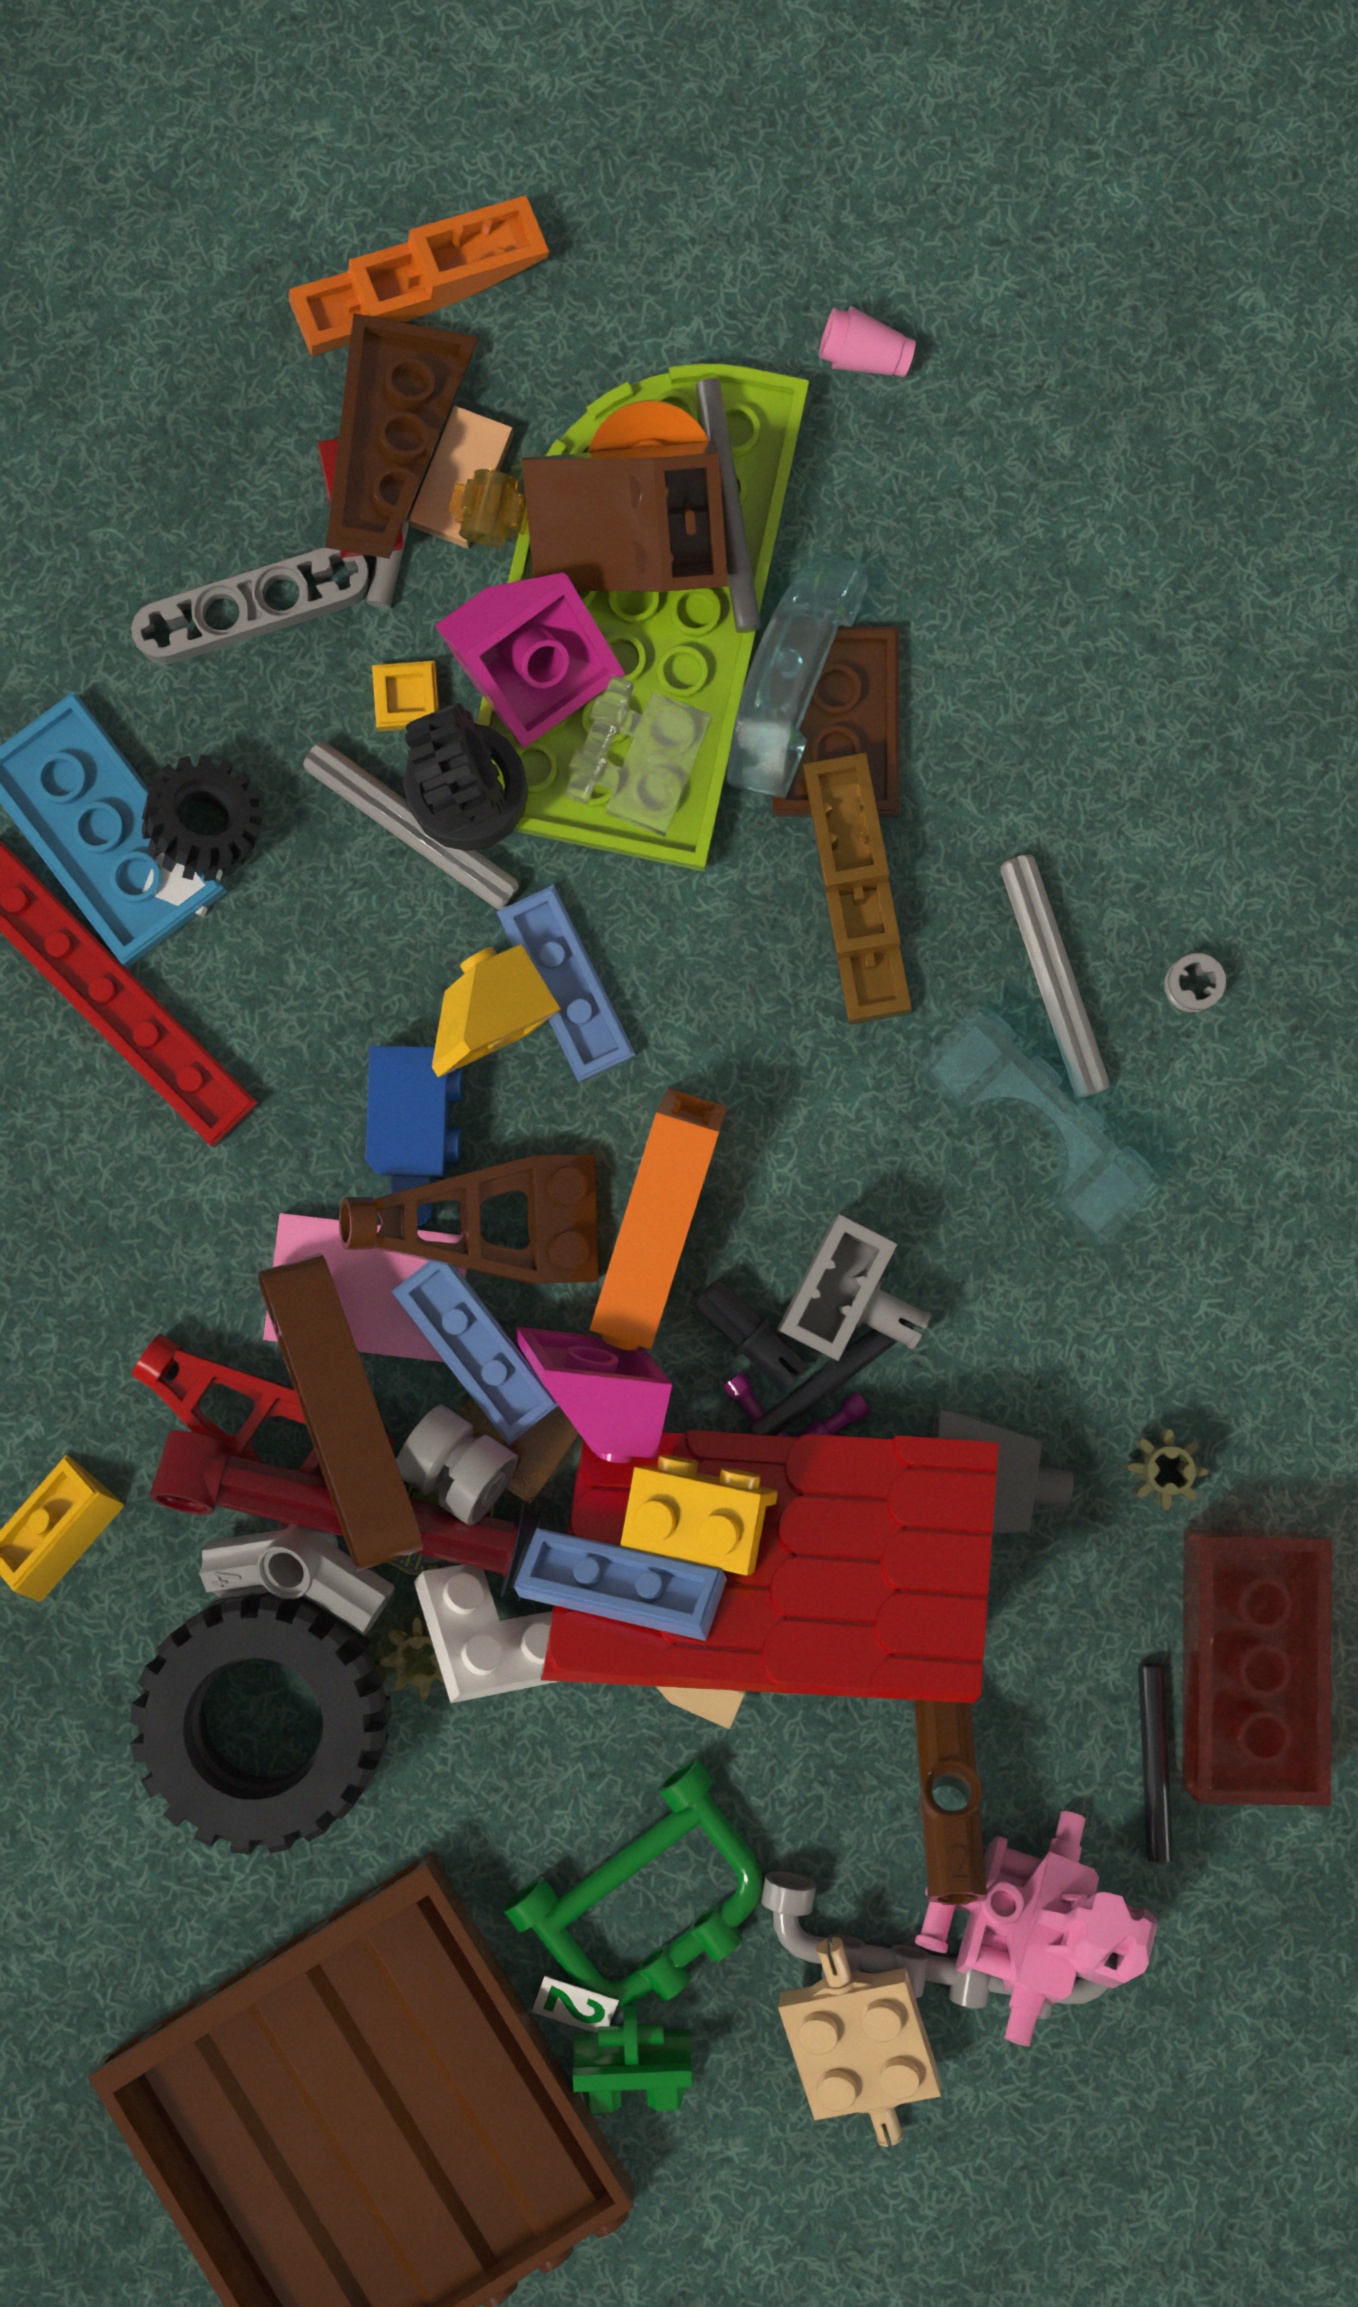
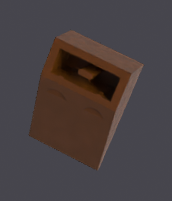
M715 442L522 458L534 578L564 573L569 577L576 590L667 592L728 586L719 452Z

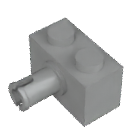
M839 1214L834 1216L777 1330L838 1361L855 1327L859 1328L862 1323L913 1350L922 1334L900 1324L899 1319L902 1318L921 1329H926L931 1313L926 1310L923 1311L880 1289L882 1282L879 1280L897 1244Z

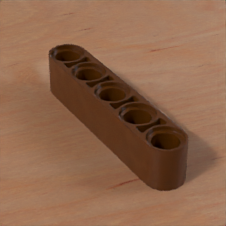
M318 1253L259 1271L258 1279L263 1299L355 1568L359 1572L423 1550L422 1538L412 1505L322 1253Z

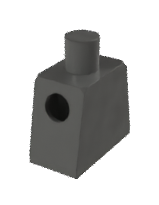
M935 1407L931 1438L999 1442L992 1533L1029 1531L1034 1504L1069 1508L1074 1485L1073 1471L1039 1466L1042 1448L1041 1440L944 1408Z

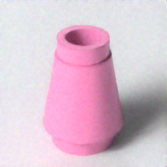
M852 306L847 311L834 307L822 336L819 358L832 362V369L891 376L897 375L904 378L912 362L916 340L905 337L902 333Z

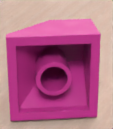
M564 573L487 587L435 625L464 672L523 749L625 675L575 587Z
M516 1327L514 1339L544 1386L598 1457L615 1463H630L634 1457L656 1459L672 1383L643 1347L639 1346L636 1350H624L607 1344L602 1340L601 1336Z

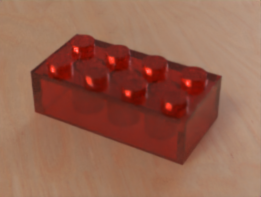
M1184 1529L1182 1788L1198 1804L1331 1806L1332 1539L1310 1531Z

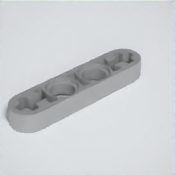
M324 547L152 602L142 607L134 616L131 626L132 638L142 654L152 662L162 665L173 664L351 607L361 602L368 594L371 573L363 555L340 558L339 550ZM338 562H344L348 570L358 569L357 573L350 576L351 587L340 590L335 581L317 585L316 587L322 598L312 601L311 590L302 575L303 572L312 570V575L316 582L328 579L334 575L332 565ZM278 580L292 581L299 587L298 601L292 608L285 611L273 610L266 605L265 601L267 589ZM219 599L232 600L239 606L240 614L238 620L227 630L212 629L206 623L207 609L213 602ZM190 608L192 609L193 621L202 633L201 637L193 639V634L188 627L173 631L169 634L171 644L162 648L154 639L147 640V636L156 632L154 622L160 619H165L170 627L188 624L189 622L184 616L183 611Z

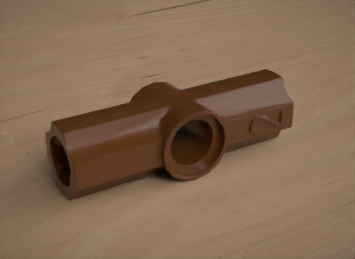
M914 1700L920 1786L917 1808L923 1826L928 1902L940 1903L942 1905H967L976 1901H984L987 1898L979 1807L982 1786L976 1772L971 1703ZM942 1786L954 1787L963 1794L967 1805L956 1811L945 1810L936 1803L932 1792Z

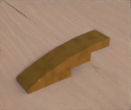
M866 753L803 764L849 1025L909 1015L912 1008L901 956V941L889 884L888 864Z

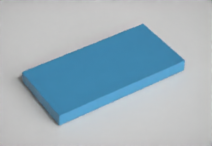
M73 691L0 746V803L120 963L128 968L197 916L196 911L203 906L208 908L228 893V891L217 878L212 881H204L203 870L196 869V874L205 886L179 906L154 897L162 884V871L155 861L156 857L153 858L148 851L150 838L143 839L141 830L144 821L142 815L149 787L80 696ZM152 869L154 875L153 882L147 891L142 892Z

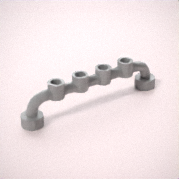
M773 1871L765 1875L761 1903L764 1907L773 1911V1928L780 1943L797 1958L821 1964L819 1955L816 1952V1946L828 1938L831 1947L832 1937H837L843 1941L845 1954L850 1969L853 1972L880 1973L906 1967L915 1998L923 1995L925 1981L950 1985L949 1999L958 2005L978 2009L986 2007L989 1992L1012 1995L1011 1991L1004 1989V1982L1001 1978L975 1969L970 1970L966 1974L956 1971L958 1956L954 1959L930 1955L921 1948L904 1944L894 1945L891 1948L869 1945L856 1937L844 1934H832L826 1938L806 1933L799 1924V1916L812 1913L816 1883L806 1876L786 1871ZM822 1967L821 1978L824 1979L826 1976ZM1075 1977L1071 1995L1057 2003L1085 2004L1099 1998L1109 1987L1081 1977ZM1044 2003L1041 2017L1037 2019L1051 2017L1053 2005Z

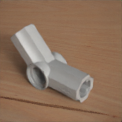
M290 1524L283 1530L212 1540L202 1549L203 1559L199 1574L207 1593L213 1592L219 1599L249 1595L250 1593L268 1592L281 1599L293 1600L303 1596L363 1636L375 1624L395 1591L393 1584L370 1569L358 1572L352 1558L339 1550L335 1534Z

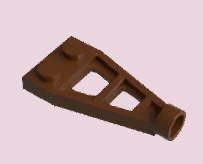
M595 1154L532 1155L374 1199L372 1197H344L339 1211L341 1244L345 1250L375 1248L528 1284L599 1282ZM510 1191H520L527 1196L529 1237L527 1246L514 1250L490 1244L481 1236L480 1206L489 1197ZM446 1200H456L460 1203L461 1240L459 1242L427 1241L419 1237L417 1209L421 1205ZM377 1214L381 1219V1228L378 1233Z

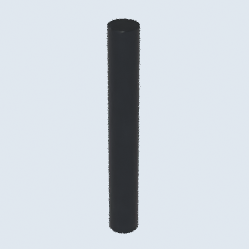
M902 1318L899 1319L900 1324L913 1330L911 1323ZM872 1329L846 1349L838 1361L833 1359L748 1426L750 1432L755 1435L778 1436L898 1341Z
M1138 1664L1147 1860L1165 1863L1173 1861L1164 1664Z

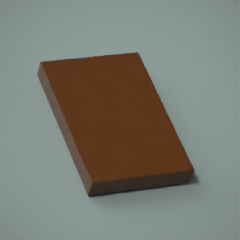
M773 627L772 817H812L803 764L866 753L878 817H898L899 627Z

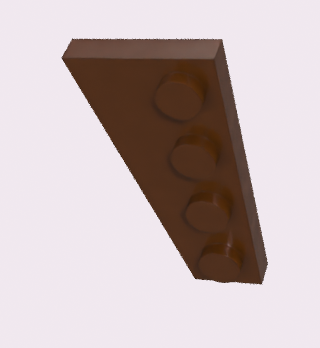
M354 313L325 548L390 559L471 362L478 337Z

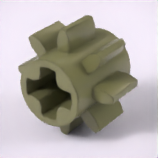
M1161 1428L1159 1443L1151 1444L1148 1440L1141 1437L1134 1439L1136 1446L1141 1452L1136 1461H1127L1122 1465V1468L1137 1473L1140 1482L1134 1486L1131 1492L1134 1496L1142 1498L1147 1496L1152 1490L1157 1491V1506L1163 1510H1169L1172 1504V1495L1180 1494L1192 1501L1197 1499L1191 1485L1195 1480V1476L1208 1474V1469L1195 1465L1191 1457L1199 1446L1197 1441L1189 1439L1175 1447L1173 1430L1168 1428ZM1158 1456L1177 1459L1171 1466L1172 1472L1176 1475L1173 1481L1169 1482L1161 1478L1154 1479L1160 1471L1159 1466L1155 1463Z

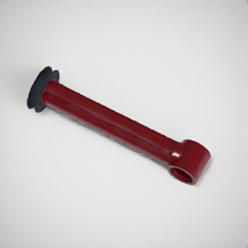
M179 1430L170 1431L167 1434L149 1495L151 1500L157 1504L194 1515H210L218 1506L344 1536L324 1477L231 1456V1448L227 1444L204 1434ZM409 1498L423 1543V1550L415 1553L502 1573L503 1583L500 1597H503L506 1588L515 1590V1582L537 1528H540L543 1506L539 1508L536 1515L524 1512L526 1502H523L518 1520H515V1523L484 1516L479 1522L470 1526L440 1505Z

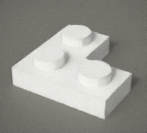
M462 1564L422 1571L416 1578L414 1584L450 1703L559 1682L541 1680L552 1611L500 1621L484 1570Z

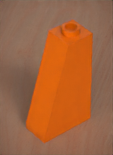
M667 1088L655 1114L589 1329L590 1331L602 1334V1340L611 1346L624 1350H636L639 1346L647 1349L652 1348L728 1106L671 1088Z

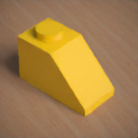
M522 944L499 954L496 953L493 947L485 948L469 957L460 965L464 975L444 992L432 1061V1068L438 1078L530 1035L561 1010Z

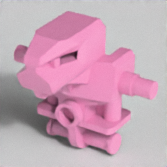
M1061 1811L1055 1838H1051L1047 1854L1040 1859L1007 1848L1008 1839L1000 1836L994 1838L988 1844L984 1857L987 1888L986 1900L972 1902L967 1905H942L929 1902L921 1934L917 1935L915 1943L921 1947L947 1953L948 1944H946L954 1910L968 1913L969 1917L955 1970L966 1974L970 1970L975 1969L1003 1979L1004 1989L1012 1992L1009 2003L1011 2013L1004 2038L1022 2046H1030L1036 2019L1041 2017L1044 2003L1053 2005L1070 1996L1076 1976L1115 1988L1144 1973L1149 1964L1157 1930V1918L1146 1908L1137 1909L1125 1904L1123 1897L1108 1892L1096 1893L1099 1877L1095 1869L1079 1863L1082 1847L1079 1845L1086 1819L1073 1812ZM926 1887V1890H925V1895H926V1896H928L927 1887Z

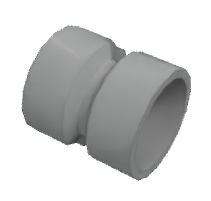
M440 1404L424 1416L403 1445L396 1462L403 1481L424 1495L437 1491L441 1507L467 1525L473 1526L490 1511L507 1487L515 1472L518 1455L489 1435L485 1434L477 1439L474 1438V1425Z

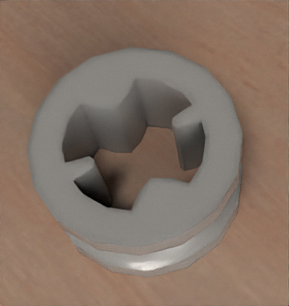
M1192 953L1182 957L1168 969L1164 979V991L1168 1000L1177 1009L1187 1013L1200 1012L1215 1005L1223 996L1226 988V974L1221 964L1213 957L1203 953ZM1194 966L1198 976L1208 975L1210 986L1201 991L1206 996L1205 999L1196 1000L1193 991L1181 990L1179 979L1182 980L1189 975L1184 968Z

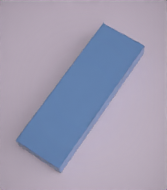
M554 885L497 911L513 947L522 944L561 1009L548 1020L578 1083L584 1082L636 1057Z
M429 1261L391 1291L508 1445L513 1444L559 1407L528 1359L457 1267Z
M537 1528L514 1588L519 1597L706 1641L727 1579L724 1571L721 1569Z

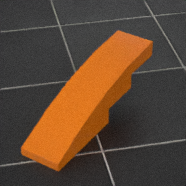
M524 195L410 229L408 242L349 259L348 272L289 289V303L310 355L313 357L349 345L354 313L405 323L492 287L548 258L549 250L528 198Z

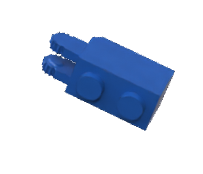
M369 1046L366 1162L378 1175L391 1178V1194L433 1183L435 1179H447L449 1165L459 1166L461 1129L460 1127H450L451 1102L462 1101L463 1066L438 1078L432 1068L435 1047ZM435 1202L423 1204L417 1209V1226L425 1223L429 1224L428 1220L433 1218L431 1214L434 1211L431 1206Z

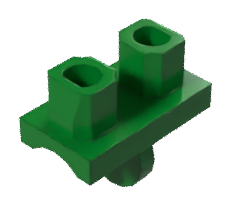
M637 2005L624 2006V2025L599 2026L598 2033L574 2034L573 2092H582L587 2111L590 2114L613 2113L616 2109L620 2108L621 2090L647 2089V2106L652 2107L655 2111L679 2110L682 2107L685 2088L692 2087L690 2029L664 2030L663 2024L638 2025Z

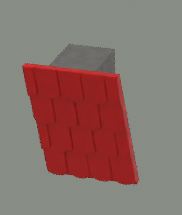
M687 1430L686 1434L662 1432L656 1459L634 1457L630 1463H615L598 1457L583 1439L567 1525V1535L620 1546L634 1467L658 1464L659 1455L677 1456L697 1461V1473L720 1477L722 1468L758 1474L761 1476L759 1486L778 1490L776 1504L766 1506L755 1572L746 1576L723 1570L727 1582L706 1641L553 1605L541 1680L975 1703L981 1696L982 1662L984 1659L999 1442L897 1435L892 1440L818 1434L803 1435L799 1438Z

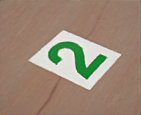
M544 1976L532 2012L598 2033L599 2026L610 2025L619 2000Z

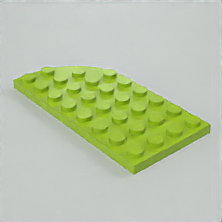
M727 364L682 365L670 367L669 373L652 376L631 385L627 381L605 393L586 407L587 412L568 429L560 440H555L546 456L588 453L591 440L601 423L614 411L637 401L656 400L673 404L689 413L702 427L695 385L704 379L716 378L720 380L760 616L809 380ZM526 504L508 583L534 578ZM729 585L726 587L667 592L576 590L625 675L524 749L517 743L485 698L482 697L477 724L489 726L506 737L521 757L529 792L524 815L513 831L705 872L756 631L748 633L736 632ZM498 767L500 776H498L497 778L504 788L505 785L503 775Z

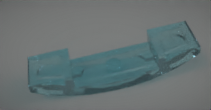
M815 555L802 568L783 595L760 641L742 692L728 759L726 782L731 787L786 798L808 742L799 732L800 725L839 625L853 626L874 572L870 564Z

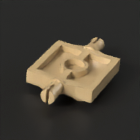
M832 1937L830 1947L827 1938L816 1946V1952L819 1955L826 1977L813 1986L781 1992L778 2010L814 2120L857 2112L869 2113L877 2135L878 2144L888 2147V2138L890 2137L893 2146L904 2137L903 2129L900 2127L894 2107L904 2103L941 2097V2078L907 1969L905 1967L875 1974L859 1971L853 1972L850 1969L842 1939Z

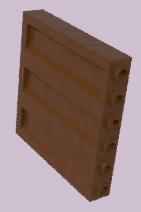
M432 1851L107 2054L88 2076L90 2083L224 2307H478L481 2304L484 2307H495L506 2300L517 2289V2281L536 2269H539L541 2273H547L564 2263L573 2253V2246L593 2233L597 2238H601L614 2232L628 2219V2211L633 2208V2182L593 2116L587 2111L578 2092H573V2083Z

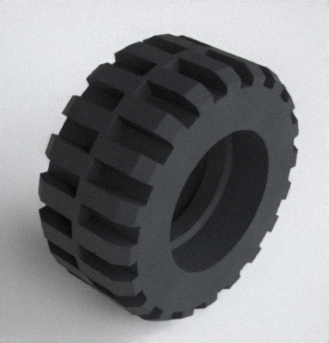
M270 1592L250 1593L249 1595L225 1598L188 1619L182 1626L169 1634L158 1646V1654L155 1659L145 1665L138 1684L143 1688L141 1696L133 1701L131 1706L129 1723L138 1725L139 1736L131 1741L130 1745L134 1762L145 1761L149 1774L141 1780V1783L149 1797L152 1798L161 1793L170 1804V1807L163 1815L171 1823L178 1827L184 1820H187L198 1828L194 1839L210 1847L219 1838L231 1841L230 1850L232 1853L251 1855L254 1849L261 1845H267L270 1854L290 1850L296 1840L304 1838L310 1842L326 1833L334 1821L338 1818L342 1820L354 1807L376 1773V1768L385 1753L389 1734L386 1733L387 1722L392 1716L391 1696L385 1695L383 1682L386 1680L387 1675L381 1659L373 1661L367 1650L371 1643L366 1635L363 1636L357 1631L353 1632L346 1624L319 1606L312 1604L311 1601L303 1596L293 1600L281 1599ZM262 1658L284 1664L297 1672L309 1684L318 1699L323 1716V1732L314 1755L305 1765L287 1776L278 1778L258 1777L237 1769L222 1757L209 1736L205 1721V1700L208 1691L224 1670L238 1662Z

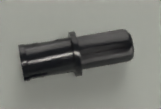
M716 1280L712 1282L697 1297L694 1303L695 1308L734 1345L731 1352L736 1357L741 1353L747 1357L776 1386L780 1393L788 1389L797 1380L794 1375L797 1373L802 1375L808 1367L809 1363L795 1353L768 1326L771 1319L767 1316L760 1319L722 1281Z

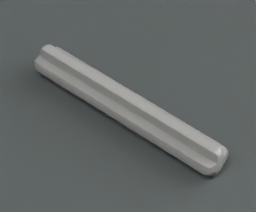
M319 741L307 754L303 765L308 773L493 907L501 910L514 898L519 888L515 878L476 850L464 851L444 847L426 835L412 815L406 799L325 741Z
M1031 854L1011 858L1001 865L1000 871L1074 1094L1079 1098L1103 1092L1109 1087L1110 1082L1036 860Z

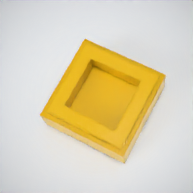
M435 661L372 665L376 728L379 732L406 730L405 727L409 722L440 710L437 665Z

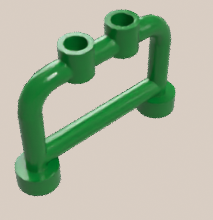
M696 1758L676 1770L658 1788L659 1794L671 1808L672 1813L561 1898L558 1897L544 1877H539L518 1891L505 1904L502 1911L518 1932H523L530 1927L533 1928L577 1987L619 2000L617 2007L629 2006L643 1999L652 1991H654L661 2002H665L680 1993L690 1982L692 1976L684 1966L705 1951L713 1962H717L728 1956L740 1945L743 1936L736 1926L742 1923L757 1907L763 1891V1874L754 1853L707 1791L713 1785L714 1779L701 1761ZM700 1825L734 1870L738 1880L736 1892L721 1905H715L701 1914L691 1924L689 1930L672 1943L662 1945L649 1954L640 1963L638 1969L628 1977L615 1981L604 1978L565 1927Z

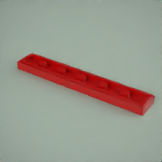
M0 839V932L211 1147L215 1148L260 1103L120 963L115 955Z

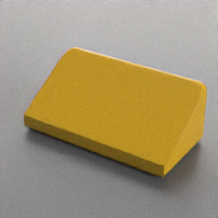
M65 1455L0 1530V1575L14 1592L37 1601H43L121 1511L124 1504L73 1458Z

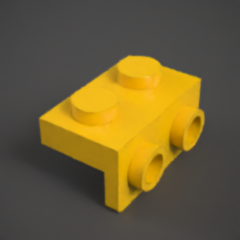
M659 1455L658 1464L634 1467L621 1547L746 1576L755 1572L766 1506L776 1504L778 1490L759 1486L761 1476L747 1471L722 1468L720 1477L697 1473V1461L677 1456Z

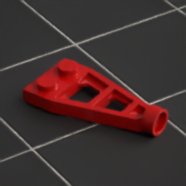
M162 1333L158 1334L149 1344L131 1374L132 1377L154 1390L192 1432L213 1437L227 1444L231 1448V1456L264 1463L254 1450L253 1440L262 1423L270 1417L283 1416L306 1424L294 1388L183 1350L182 1346ZM177 1362L179 1365L178 1375L172 1381H166L164 1378L174 1363ZM213 1384H224L249 1396L254 1401V1410L236 1435L225 1433L206 1417L201 1410L200 1402ZM387 1434L392 1448L396 1439ZM313 1448L298 1472L324 1477ZM279 1521L280 1523H282V1524L285 1525L286 1527H288V1526L290 1525V1523H286V1522H281V1521Z

